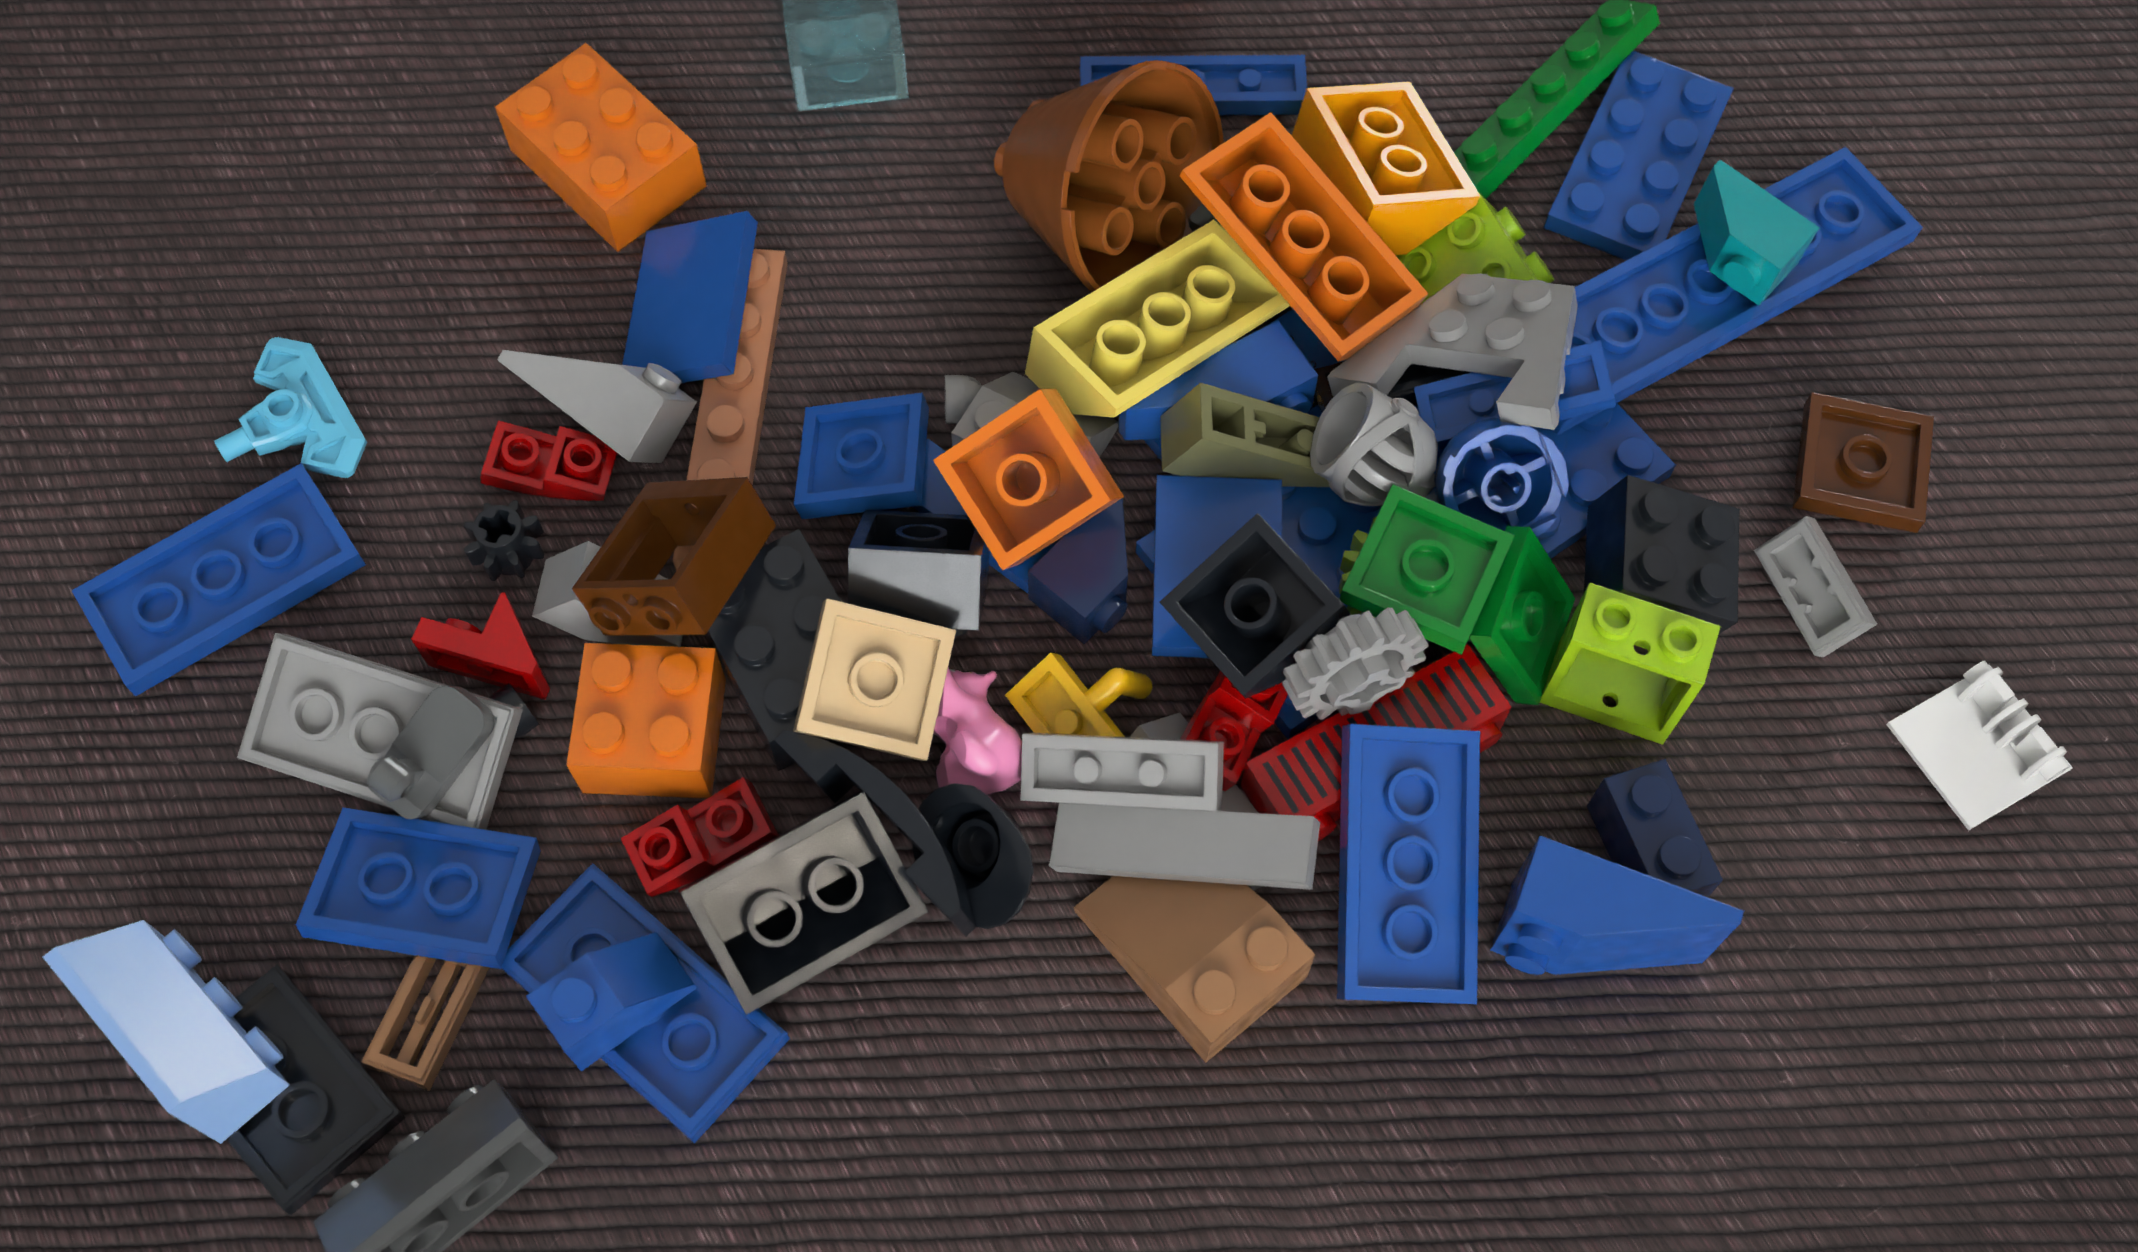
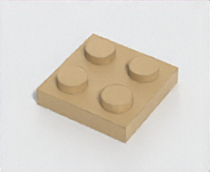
M825 599L821 608L793 731L915 760H928L956 630Z

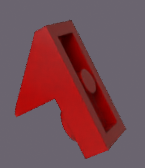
M501 592L483 632L472 624L459 619L449 618L445 623L421 617L411 638L428 666L499 687L510 683L515 691L546 700L550 691L549 684L505 592Z

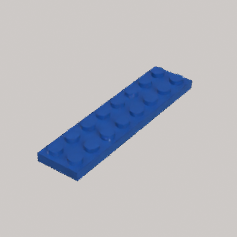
M1844 147L1764 189L1820 228L1798 264L1759 306L1740 292L1729 287L1727 283L1709 271L1699 225L1696 224L1576 286L1575 292L1578 308L1571 347L1601 340L1615 402L1618 403L1910 244L1915 240L1923 227L1870 171ZM1603 410L1559 420L1557 427L1553 431L1556 435H1559Z

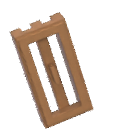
M414 956L361 1062L370 1069L378 1072L383 1071L394 1078L402 1081L407 1080L420 1088L430 1091L490 967L445 960L428 996L424 998L415 1016V1022L397 1058L394 1059L388 1057L436 961L434 958ZM461 966L465 967L417 1066H413Z

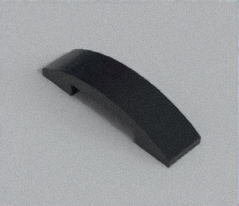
M783 730L774 739L800 769L835 804L853 786L860 792H864L868 800L922 853L905 871L907 876L965 937L976 928L967 888L955 861L932 826L897 785L861 757L824 739Z

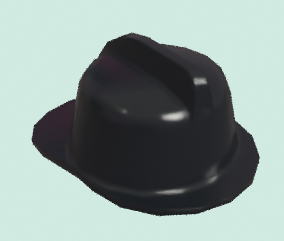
M953 783L937 788L922 801L918 810L943 841L959 869L971 901L975 925L984 929L1005 925L1021 911L1030 894L1034 872L1031 850L1021 833L1020 827L1010 812L999 806L990 796L975 786ZM912 844L916 861L922 853Z

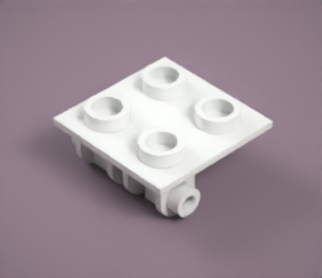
M1986 661L1978 663L1964 673L1963 680L1886 724L1968 831L2072 769V766L2063 756L2067 753L2066 749L2063 746L2058 748L2043 728L2039 727L2038 723L2041 721V718L2037 714L2031 716L2025 708L2028 706V702L2024 698L2018 700L2015 697L2013 691L2001 678L2003 671L1999 667L1993 669Z

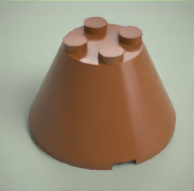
M1159 60L1145 61L1050 99L1033 101L1028 110L1016 122L1008 141L1001 144L997 149L994 158V168L997 175L1003 177L1004 189L1013 208L1089 291L1093 292L1193 232L1188 226V219L1202 202L1180 178V174L1183 169L1224 143L1222 125L1217 106L1209 89L1193 71L1176 63Z

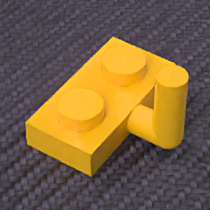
M1051 652L1008 691L1005 696L1033 733L1125 737L1104 710L1120 695L1136 699L1146 698L1152 691V681L1147 675L1123 668H1112L1092 687L1087 689L1064 658L1059 654Z

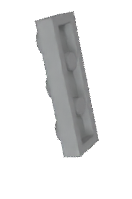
M1025 733L1022 734L1020 801L1218 811L1222 809L1224 741Z

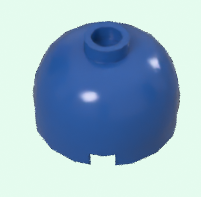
M1497 417L1474 422L1453 436L1439 456L1434 478L1439 504L1505 531L1506 526L1530 527L1536 537L1546 532L1557 517L1553 513L1560 504L1561 496L1563 495L1566 498L1569 487L1566 461L1550 438L1532 426L1500 422V418Z

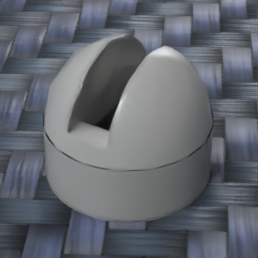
M945 375L946 424H957L982 387L975 378L965 375Z

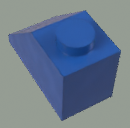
M654 932L584 954L526 995V997L561 1048L582 1072L697 987L659 934Z

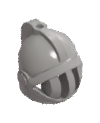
M1354 383L1336 394L1321 414L1313 434L1310 451L1311 467L1316 474L1328 480L1332 491L1343 501L1363 506H1382L1392 484L1422 497H1426L1435 487L1434 472L1437 464L1438 443L1434 431L1419 416L1418 410L1409 401L1396 397L1392 399L1367 383Z

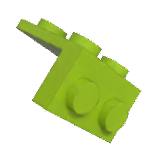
M1480 193L1478 203L1472 209L1408 254L1396 255L1429 293L1422 303L1461 274H1486L1490 277L1525 281L1542 280L1546 283H1552L1555 280L1535 251L1527 256L1521 248L1518 240L1526 234L1507 207L1497 211Z

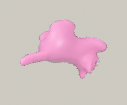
M948 667L933 733L946 744L945 751L941 754L940 763L936 769L939 788L957 783L975 786L985 794L1004 791L1021 781L1022 740L1017 731L1006 723L987 701L988 688L997 677L995 671L987 674H976L975 672H961L949 669Z

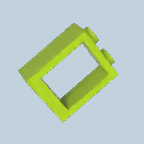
M1589 583L1559 641L1540 703L1663 745L1705 684L1721 626ZM1634 645L1647 649L1648 654H1638L1634 650ZM1603 697H1612L1616 701V706H1606L1603 703Z

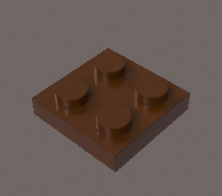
M1811 392L1804 404L1793 508L1917 533L1926 522L1934 416Z

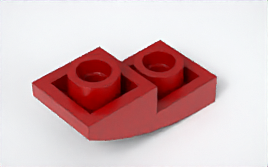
M498 420L481 471V484L550 498L604 501L618 453L595 435L559 426L557 436Z
M1220 671L1191 718L1180 740L1224 741L1223 791L1226 792L1237 783L1261 733L1274 724L1288 694L1283 684L1280 683L1249 698H1245Z
M742 777L689 810L684 809L678 804L625 835L621 840L647 895L654 897L696 881L778 836V833L753 783Z

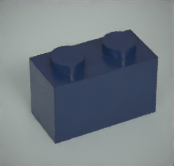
M1666 759L1603 779L1587 804V808L1611 861L1709 897L1723 881V878Z

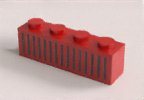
M1467 644L1462 655L1452 652L1416 671L1412 677L1406 678L1405 683L1400 689L1387 693L1375 701L1371 709L1351 715L1348 712V714L1342 716L1339 712L1247 761L1241 787L1258 813L1314 816L1320 822L1318 841H1320L1336 828L1337 824L1335 821L1340 819L1342 726L1363 724L1480 731L1481 753L1494 745L1502 737L1503 734L1500 730L1512 706Z

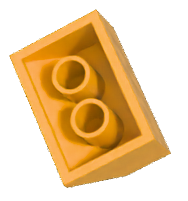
M1411 82L1306 89L1292 137L1395 255L1408 254L1477 205L1480 198L1478 191Z

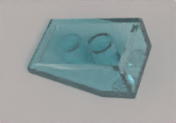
M782 0L797 111L909 98L905 53L896 0Z

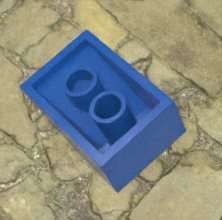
M1539 836L1513 879L1490 951L1506 956L1505 961L1511 967L1534 975H1541L1545 972L1559 975L1703 963L1741 924L1744 911Z

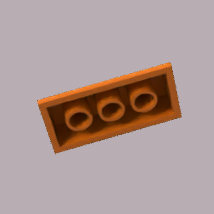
M1271 112L1183 169L1180 174V178L1337 361H1344L1350 358L1416 309L1429 294Z

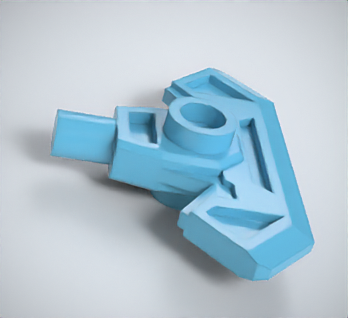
M280 337L270 339L256 366L253 379L256 383L276 391L270 393L263 402L254 406L238 419L242 427L214 440L224 460L229 462L253 449L261 456L283 450L291 445L295 446L305 443L301 459L305 469L321 474L349 478L355 473L367 444L352 414L312 344Z

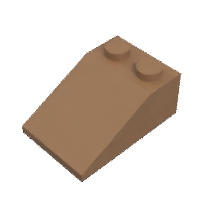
M1112 876L1074 907L1075 913L1205 1063L1304 981L1315 958L1313 951L1275 909L1247 885Z

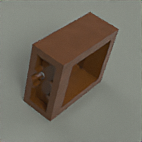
M747 477L648 482L572 587V590L588 611L592 623L601 630L604 636L706 635L774 530L776 524ZM694 545L671 579L655 580L677 546Z

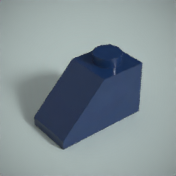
M1123 498L1064 535L1028 571L1029 599L1083 644L1098 630L1103 633L1110 631L1121 620L1128 608V603H1126L1128 569Z

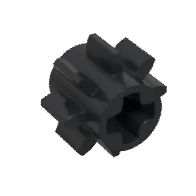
M513 500L509 506H492L489 503H485L484 510L476 517L475 521L465 522L464 524L470 539L474 541L468 544L464 551L472 566L484 563V568L492 581H496L501 574L517 575L520 578H524L525 570L531 565L533 559H543L545 556L539 542L536 540V538L544 533L538 517L534 515L524 518V513L519 502Z

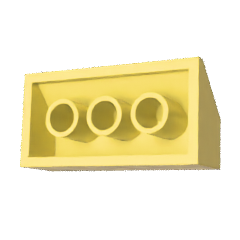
M1212 220L1033 327L1025 374L1039 389H1057L1074 415L1114 418L1285 310L1290 305L1228 232L1215 220Z

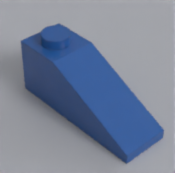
M1278 320L1226 346L1119 414V433L1124 440L1161 439L1160 416L1200 382L1308 413L1313 405L1318 374Z

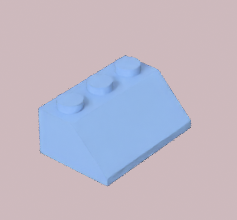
M142 920L54 947L43 956L44 960L166 1111L220 1144L290 1086L275 1067L284 1058L282 1053L258 1027L255 1026L248 1033L233 1017L243 1009L240 1003L215 977L207 984L201 979L193 967L202 961V958L175 929L166 936H163L146 921Z

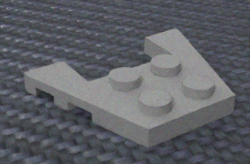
M1461 274L1332 370L1327 376L1332 396H1335L1343 388L1354 383H1367L1388 395L1411 364L1510 377L1512 380L1496 401L1500 422L1555 430L1560 417L1559 395L1564 393L1566 381L1564 372L1566 355H1570L1578 308L1575 286L1546 283L1542 280L1525 281L1490 277L1486 274Z

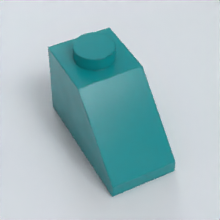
M1719 160L1713 166L1694 202L1709 271L1758 306L1798 264L1820 228L1722 160Z

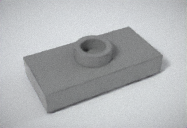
M1805 516L1754 550L1814 656L1825 657L1877 625V622L1815 518Z

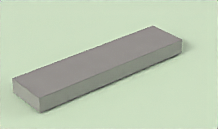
M1059 803L1049 866L1057 872L1312 890L1320 822L1314 816Z

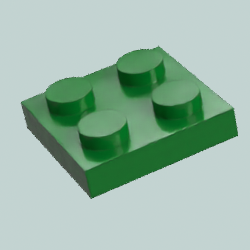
M1392 484L1342 588L1339 600L1343 604L1359 611H1370L1375 618L1386 608H1393L1396 614L1406 610L1411 618H1414L1426 640L1462 655L1515 535Z
M1506 526L1505 531L1515 536L1469 639L1515 703L1539 705L1575 597L1530 527Z

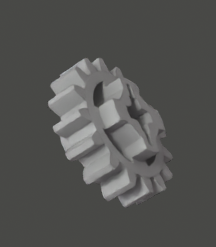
M1386 608L1376 618H1373L1370 611L1363 612L1362 615H1350L1339 619L1336 627L1326 634L1313 637V640H1310L1306 645L1305 650L1297 651L1293 655L1297 663L1284 668L1283 673L1286 680L1282 684L1296 711L1300 710L1305 718L1316 713L1319 719H1325L1335 710H1338L1341 716L1348 714V712L1350 715L1361 713L1371 709L1373 703L1385 694L1400 689L1405 683L1406 678L1412 677L1415 674L1411 666L1425 661L1426 656L1423 650L1428 647V643L1414 618L1412 619L1406 610L1396 614L1393 608Z

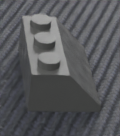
M493 1079L486 1086L476 1085L461 1093L449 1105L447 1109L449 1115L426 1133L424 1131L415 1132L400 1141L390 1151L388 1155L389 1162L368 1179L358 1178L340 1188L329 1199L327 1203L329 1209L315 1219L313 1223L325 1252H443L557 1160L558 1156L513 1097Z

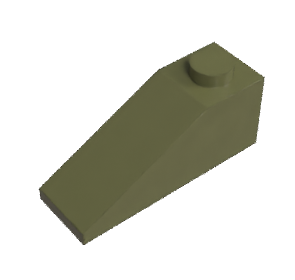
M1201 382L1160 416L1162 471L1179 476L1282 480V486L1330 487L1328 480L1316 474L1311 467L1310 451L1313 434L1320 417Z

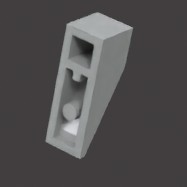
M502 350L497 359L629 462L662 463L697 401L678 388L681 380L675 374L654 363H648L647 367L644 368Z

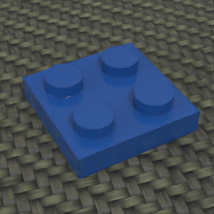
M923 393L805 408L794 506L801 519L861 513L865 509L887 510L921 506L929 406Z

